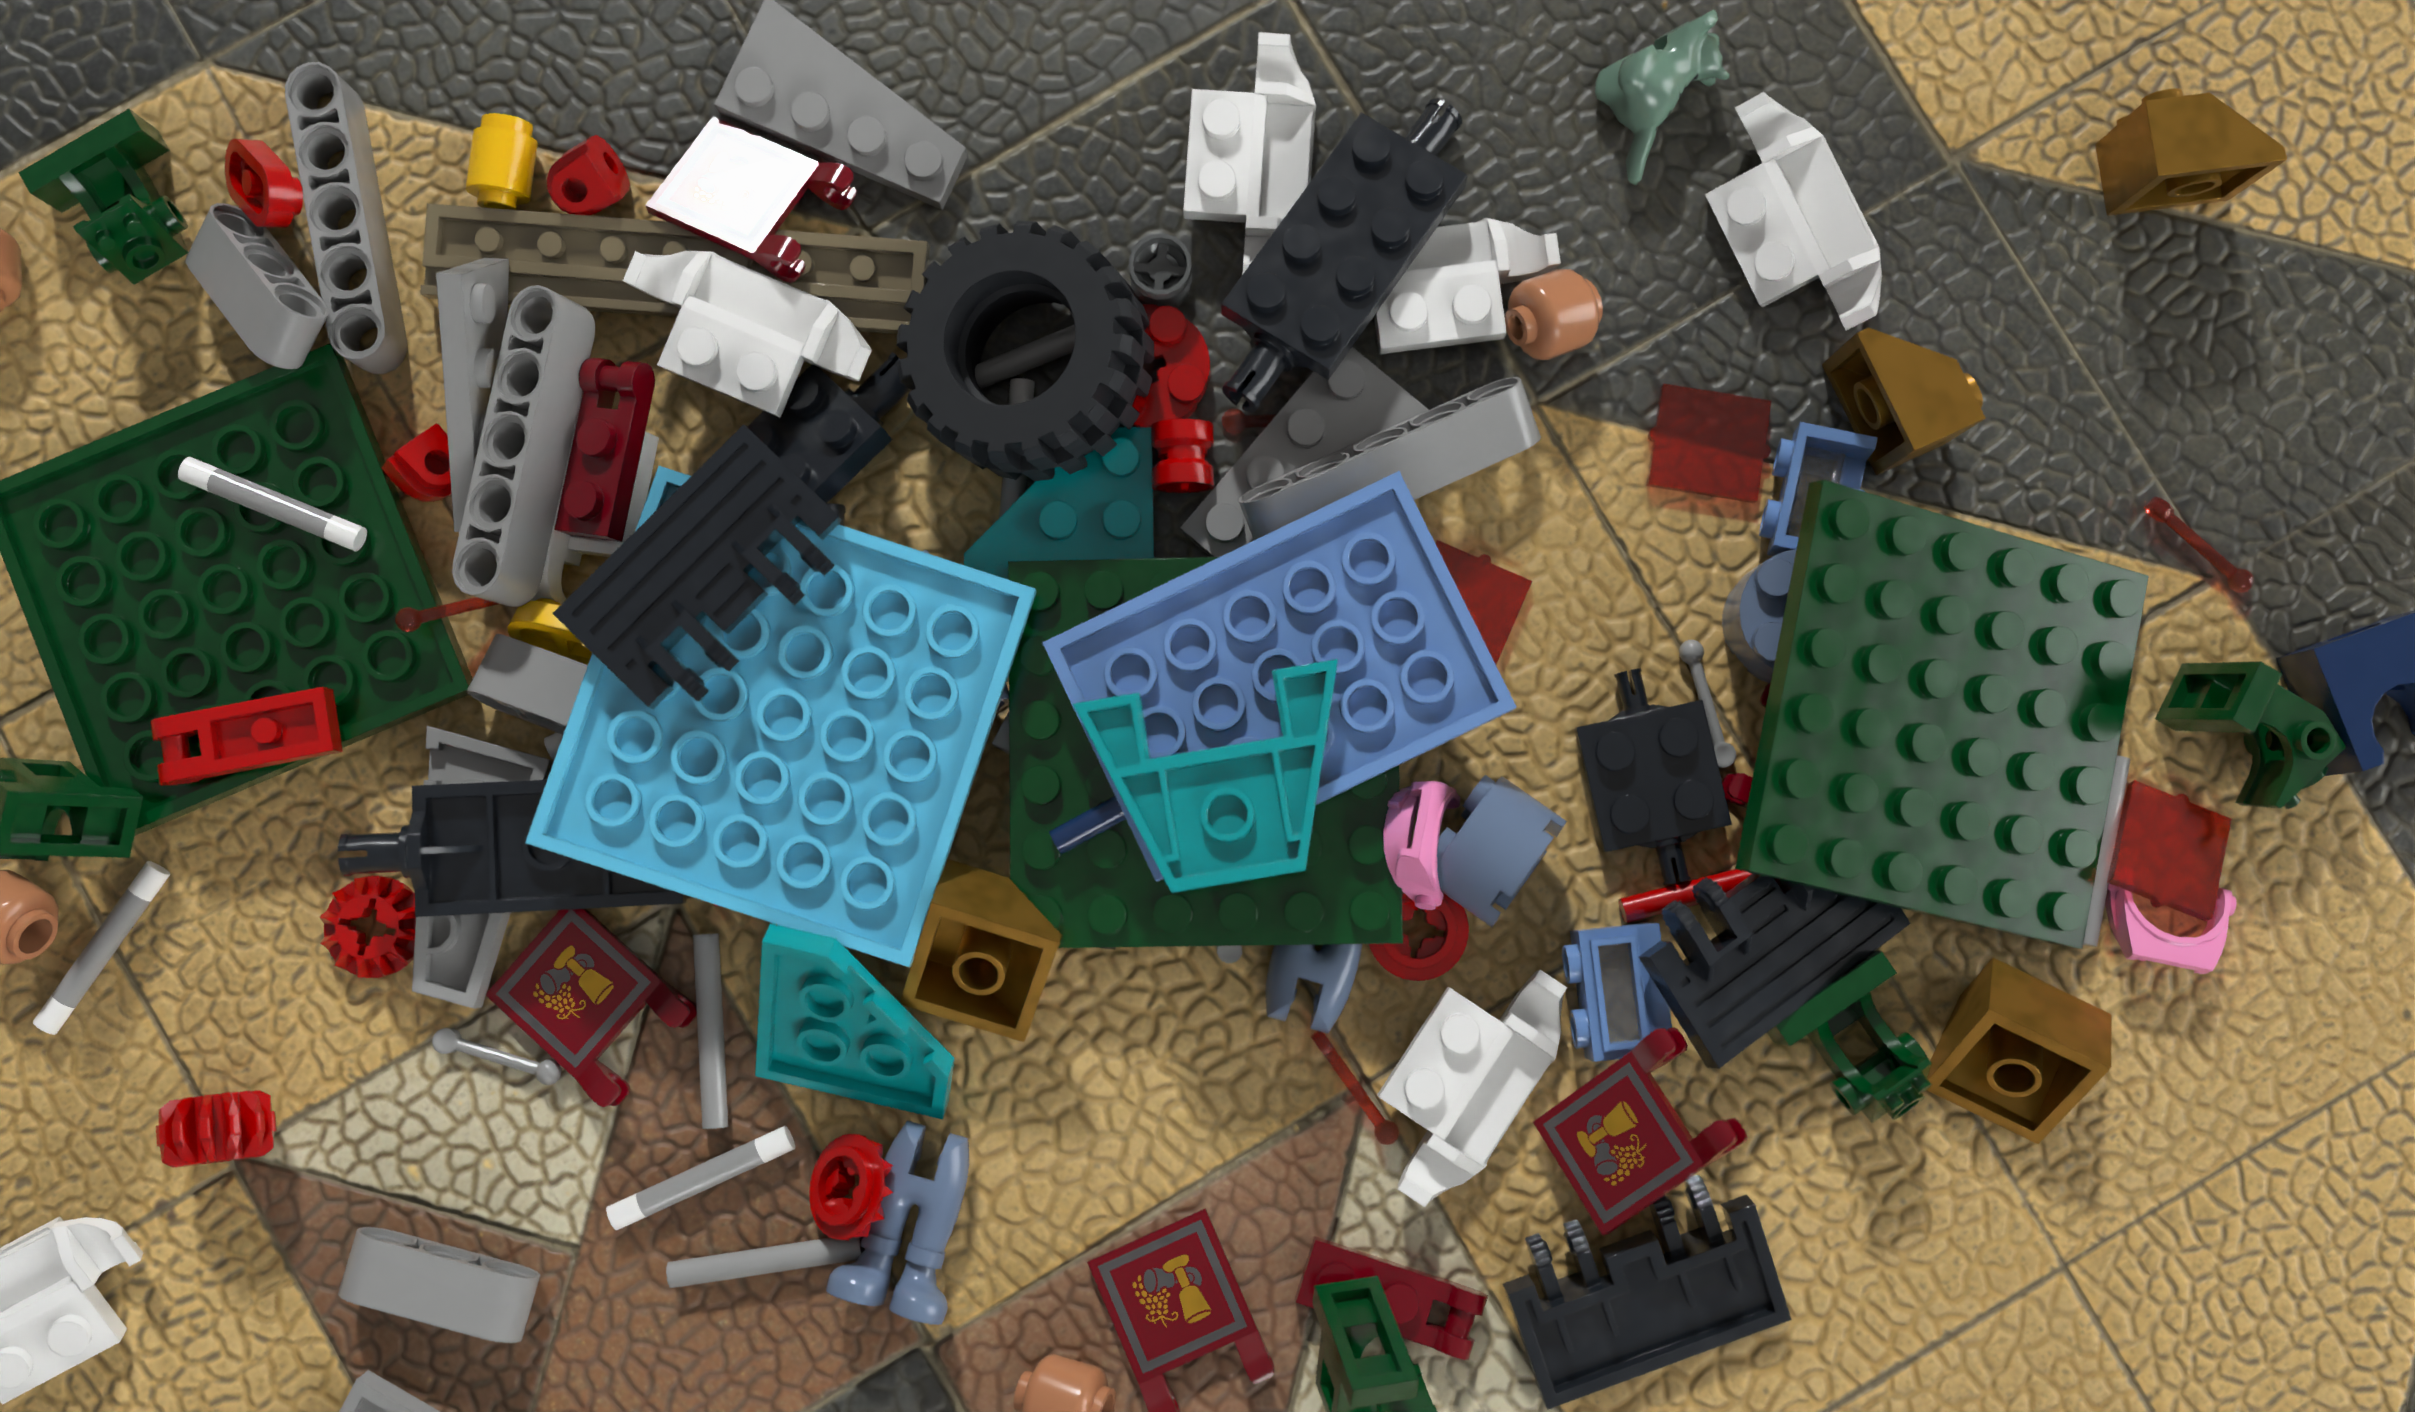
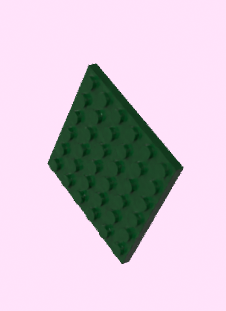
M331 343L310 351L303 365L298 369L271 367L0 480V553L86 776L100 787L133 788L143 796L135 836L320 758L314 757L214 776L187 784L162 786L159 783L157 765L164 762L161 742L153 741L150 723L153 719L318 687H327L334 691L342 748L469 695L466 691L473 679L396 486L382 470L385 459L345 359L332 347ZM192 457L365 527L367 529L366 540L358 551H353L183 482L178 478L179 467L184 459ZM196 734L189 738L191 757L201 756L199 737Z
M1827 480L1810 482L1735 869L2054 945L2083 949L2149 576Z
M1219 557L1008 561V580L1036 589V595L1009 673L1010 880L1062 935L1058 948L1403 943L1402 888L1395 884L1388 869L1383 839L1385 819L1389 809L1388 801L1391 800L1394 793L1400 791L1399 766L1315 806L1306 870L1302 872L1171 893L1164 879L1158 882L1155 881L1127 820L1061 854L1052 840L1049 831L1115 796L1042 642Z

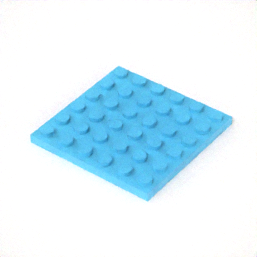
M658 466L636 530L691 476ZM801 520L795 527L835 566L825 576L820 572L813 571L800 558V553L783 538L765 557L781 572H787L801 586V592L805 596L795 606L755 567L747 574L768 595L729 634L725 633L707 615L700 620L734 654L739 662L729 672L723 667H718L705 655L704 649L688 633L670 650L683 665L691 668L705 681V686L709 692L699 702L691 697L656 664L652 669L673 690L654 709H651L592 653L525 843L780 926L836 938L845 947L911 967L937 883L945 868L1036 595V589L842 525H838L821 540Z

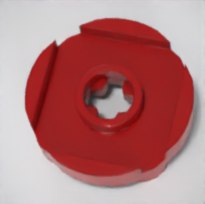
M1144 304L1143 306L1150 322L1144 331L1154 341L1155 359L1161 358L1166 366L1157 370L1158 381L1151 383L1147 397L1136 395L1132 407L1140 415L1132 427L1151 428V424L1158 421L1188 419L1192 415L1208 387L1211 367L1208 348L1202 334L1193 323L1185 318L1180 310L1168 305Z

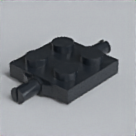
M1639 668L1629 671L1634 695L1631 692L1627 671L1614 674L1624 711H1621L1608 721L1576 727L1575 732L1603 852L1631 846L1656 848L1664 881L1663 885L1676 883L1671 858L1673 859L1678 882L1691 880L1681 842H1685L1698 832L1732 825L1703 700L1671 707L1649 705L1642 679V670Z

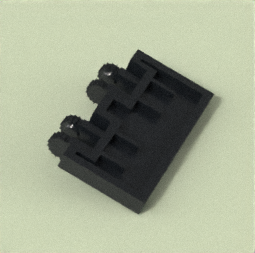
M743 424L552 614L647 707L654 709L673 690L652 669L656 664L691 697L699 702L709 692L705 686V681L691 668L683 665L670 650L688 633L704 649L705 655L718 667L725 668L729 672L739 660L700 620L707 615L725 633L729 634L768 595L747 574L754 567L795 606L805 596L801 592V586L787 572H781L765 556L785 538L800 553V558L813 571L820 572L825 576L835 565L795 526L802 520L823 540L842 522V519Z
M1754 873L1725 893L1716 881L1714 882L1711 878L1708 879L1706 877L1693 886L1692 892L1694 893L1693 897L1697 900L1696 903L1700 905L1701 911L1717 936L1710 940L1701 924L1695 919L1691 909H1688L1681 901L1677 902L1674 900L1662 909V919L1665 921L1666 926L1669 927L1670 933L1686 959L1682 960L1671 941L1658 942L1640 955L1639 959L1706 1067L1719 1069L1911 924L1902 908L1784 880H1779L1783 885L1780 888L1775 878Z
M1699 1174L1690 1177L1685 1181V1193L1692 1207L1698 1228L1680 1235L1674 1219L1675 1212L1669 1198L1664 1195L1651 1204L1650 1209L1665 1253H1662L1659 1241L1651 1229L1601 1247L1599 1251L1607 1275L1599 1277L1587 1238L1577 1219L1564 1223L1563 1227L1565 1231L1564 1239L1573 1256L1578 1272L1557 1280L1552 1265L1553 1258L1546 1241L1541 1238V1235L1537 1233L1525 1238L1544 1298L1539 1299L1529 1274L1503 1283V1287L1541 1398L1547 1410L1792 1320L1755 1203L1747 1194L1721 1203L1729 1230L1722 1232L1704 1181Z

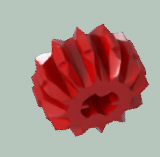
M260 1090L227 1092L170 1100L159 1109V1125L156 1126L157 1146H160L162 1163L176 1168L262 1157L274 1148V1132L277 1131L276 1113L272 1111L271 1096Z

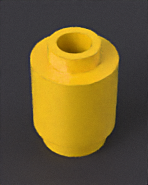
M488 113L482 115L480 127L473 130L465 188L469 194L477 197L478 206L482 208L516 210V205L530 202L538 145L536 139L532 137L533 125L530 122L507 114Z

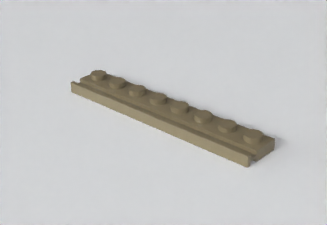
M427 203L422 266L426 269L424 285H421L420 294L429 299H438L436 273L482 258L509 259L508 305L512 304L513 299L520 291L529 286L540 285L585 307L588 311L677 317L680 311L679 308L650 296L623 281L635 251L649 255H672L683 251L714 252L730 261L818 298L829 300L853 323L858 331L898 334V327L901 324L909 325L911 314L904 309V306L911 291L914 290L921 293L928 282L921 274L929 266L930 245L927 241L777 230L775 235L788 236L798 241L802 249L798 259L803 260L806 266L795 282L787 283L778 279L756 261L667 221Z

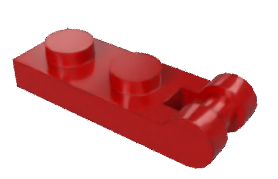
M318 687L175 714L150 721L153 741L161 742L164 763L158 764L157 770L159 783L162 786L187 784L204 778L343 752L334 691L327 687ZM198 734L201 756L191 757L189 738Z

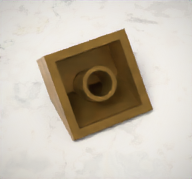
M2179 88L2160 90L2143 97L2141 100L2142 104L2129 115L2118 119L2116 127L2095 144L2107 216L2229 201L2287 160L2286 150L2283 145L2209 92L2183 96V91Z
M1866 328L1856 333L1822 364L1855 433L1878 437L1875 450L1868 458L1876 476L1943 446L1986 418L1981 409L1983 398L1980 388L1970 374L1963 373L1957 359L1872 328Z
M947 859L926 916L900 1003L903 1006L1025 1043L1062 935L1008 877Z
M1993 957L1957 1000L1930 1060L1932 1064L1927 1079L1932 1085L1927 1091L2039 1144L2111 1069L2112 1014Z

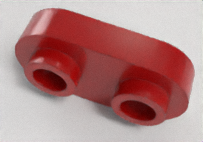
M232 139L227 146L225 155V179L231 199L257 227H288L293 215H299L302 210L303 190L300 180L297 177H292L287 165L262 140Z

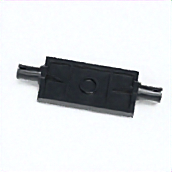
M1435 98L1431 99L1406 137L1399 135L1361 112L1221 304V315L1242 327L1251 338L1250 345L1252 350L1231 379L1222 387L1224 395L1237 406L1241 398L1244 397L1246 401L1242 405V409L1255 413L1260 406V402L1283 371H1291L1293 367H1308L1327 380L1330 379L1466 187L1468 174L1437 157L1453 133L1462 124V117L1452 105H1449L1440 117L1438 113L1444 106V101Z
M892 352L888 359L854 392L849 388L844 392L819 367L811 365L796 379L780 418L763 411L747 427L827 504L893 440L882 428L884 424L880 419L910 391L908 387L900 382L897 368L900 358Z
M547 780L412 786V815L409 825H404L400 832L343 833L338 843V851H367V856L338 858L339 868L343 876L364 873L402 872L403 877L410 878L415 891V917L686 903V895L525 843Z

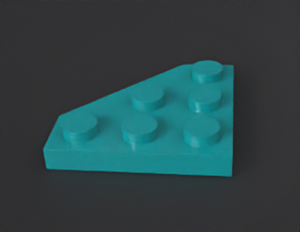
M1118 427L1111 435V438L1118 445L1104 457L1095 450L1085 455L1088 463L1087 467L1073 474L1067 473L1059 466L1054 467L1055 475L1053 479L1035 481L964 553V565L1008 579V561L1154 558L1151 428L1132 427L1129 430L1126 427Z
M770 923L762 940L755 1076L943 1119L950 1098L955 1058L836 938Z

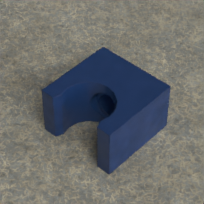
M2415 610L2382 619L2276 658L2288 690L2324 711L2346 746L2327 765L2329 770L2325 776L2363 772L2384 764V750L2375 738L2372 723L2375 706L2383 694H2387L2401 705L2408 716L2410 730L2415 736Z

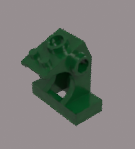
M130 109L125 110L18 172L30 194L61 213L79 203L82 205L90 220H83L74 225L73 228L86 240L87 247L93 257L109 273L118 270L135 285L188 254L181 234L182 231L188 228L185 218L167 196H160L143 167L170 150L160 132Z
M2262 661L2182 663L2155 719L2174 731L2242 732L2244 734V745L2246 750L2252 755V765L2245 784L2235 802L2240 806L2280 809L2283 806L2286 809L2297 806L2301 801L2297 793L2301 789L2310 787L2320 781L2329 770L2327 765L2346 748L2325 712L2280 686L2278 682L2282 673ZM2268 731L2272 735V743L2269 748L2265 741Z
M0 758V859L48 861L49 856L130 858L143 796L133 788L100 787L69 761ZM65 812L70 820L72 835H54L58 820Z
M1882 951L1872 952L1767 1032L1774 1043L1785 1046H1792L1807 1035L1836 1077L1830 1083V1086L1839 1101L1852 1115L1862 1111L1871 1123L1886 1113L1893 1120L1903 1116L1924 1099L1925 1096L1922 1092L1932 1085L1927 1079L1932 1063L1921 1046L1907 1032H1903L1896 1037L1884 1022L1873 1003L1870 991L1897 974ZM1858 1020L1878 1050L1853 1066L1833 1036Z
M1372 1276L1315 1285L1312 1304L1322 1329L1315 1383L1325 1411L1437 1412L1422 1378V1372L1418 1363L1413 1364L1379 1277ZM1379 1336L1385 1354L1361 1358L1364 1348L1374 1338Z

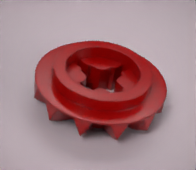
M367 876L354 878V881L332 893L333 899L327 911L320 916L324 923V938L320 944L329 950L335 960L334 966L345 969L357 975L358 978H380L397 973L414 959L416 928L415 893L408 886L386 876ZM374 908L377 910L376 921L386 924L387 928L396 930L395 934L373 936L368 946L365 943L366 933L356 930V926L350 925L351 920L370 917Z
M1402 891V920L1409 921L1412 919L1414 911L1418 910V907ZM1444 893L1440 906H1436L1434 910L1422 909V912L1425 913V923L1434 926V929L1443 930L1444 936L1433 935V938H1422L1419 948H1416L1414 958L1410 957L1412 947H1409V936L1403 934V943L1368 944L1375 959L1385 970L1402 979L1425 981L1445 974L1460 960L1469 937L1468 918L1464 907Z
M845 1134L834 1139L822 1151L812 1172L809 1188L812 1216L819 1229L832 1239L849 1241L850 1238L868 1237L871 1223L885 1219L881 1203L884 1197L893 1193L885 1186V1178L890 1173L893 1165L882 1159L883 1145L867 1139L866 1135ZM854 1176H858L859 1185L853 1190V1199L843 1198L849 1194L848 1190L852 1189L855 1185Z

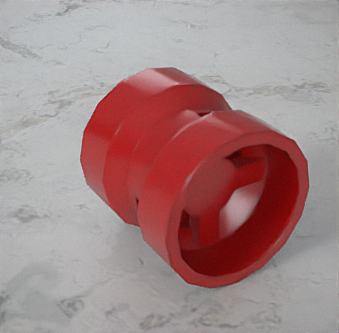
M1169 419L1151 424V443L1158 451V458L1161 459L1152 467V489L1165 493H1197L1214 489V467L1205 460L1208 456V450L1214 443L1213 423L1200 419Z

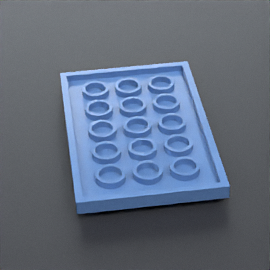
M1400 471L1042 642L1072 706L1073 703L1133 693L1141 695L1151 758L1282 737L1272 670L1338 659L1316 805L1517 708ZM1076 712L1155 881L1158 882L1164 879Z

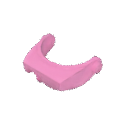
M1438 781L1413 782L1411 786L1402 788L1399 792L1394 793V796L1388 801L1389 809L1386 814L1383 831L1386 862L1395 884L1402 888V891L1415 902L1416 907L1424 910H1434L1436 906L1442 904L1443 893L1439 886L1437 871V848L1440 827L1445 810L1460 806V796L1456 793V790ZM1419 805L1412 847L1410 848L1414 818Z
M2116 867L2111 871L2105 901L2110 928L2126 959L2147 960L2194 970V973L2207 974L2213 971L2217 965L2226 942L2229 916L2234 914L2237 904L2236 897L2232 896L2231 890L2218 888L2211 898L2207 925L2203 933L2199 937L2194 938L2176 937L2159 930L2144 918L2132 897L2129 869Z

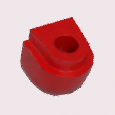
M598 135L591 136L568 150L550 167L547 175V190L552 201L562 211L574 215L590 216L621 200L630 188L629 177L620 158L613 148Z
M434 424L396 450L386 460L382 470L402 492L422 502H436L452 496L447 433L439 424Z

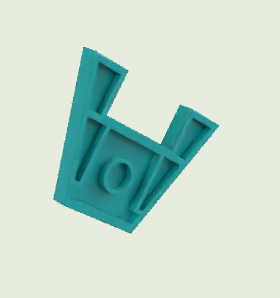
M1338 659L1272 670L1282 737L1151 758L1142 700L1139 693L1073 703L1171 893L1306 870Z

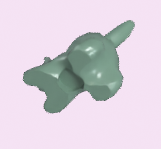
M1715 9L1664 34L1655 40L1654 45L1647 46L1607 66L1597 76L1595 85L1596 98L1609 105L1618 121L1633 132L1634 137L1626 158L1627 180L1634 185H1637L1642 179L1645 164L1656 136L1657 127L1670 115L1691 81H1700L1709 87L1715 84L1716 78L1726 80L1730 76L1723 68V57L1719 51V36L1715 33H1707L1718 20Z

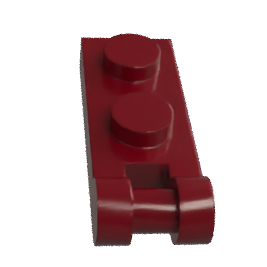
M590 357L582 363L579 371V384L583 391L554 530L572 536L622 542L655 388V375L648 363L626 361L620 367H617L609 359ZM616 392L620 395L617 410L612 409Z
M1314 1236L1296 1292V1303L1314 1309L1312 1303L1315 1285L1378 1276L1402 1338L1434 1348L1439 1352L1458 1359L1469 1360L1475 1341L1469 1337L1475 1316L1483 1315L1488 1295L1476 1289ZM1433 1300L1451 1306L1445 1327L1427 1322Z

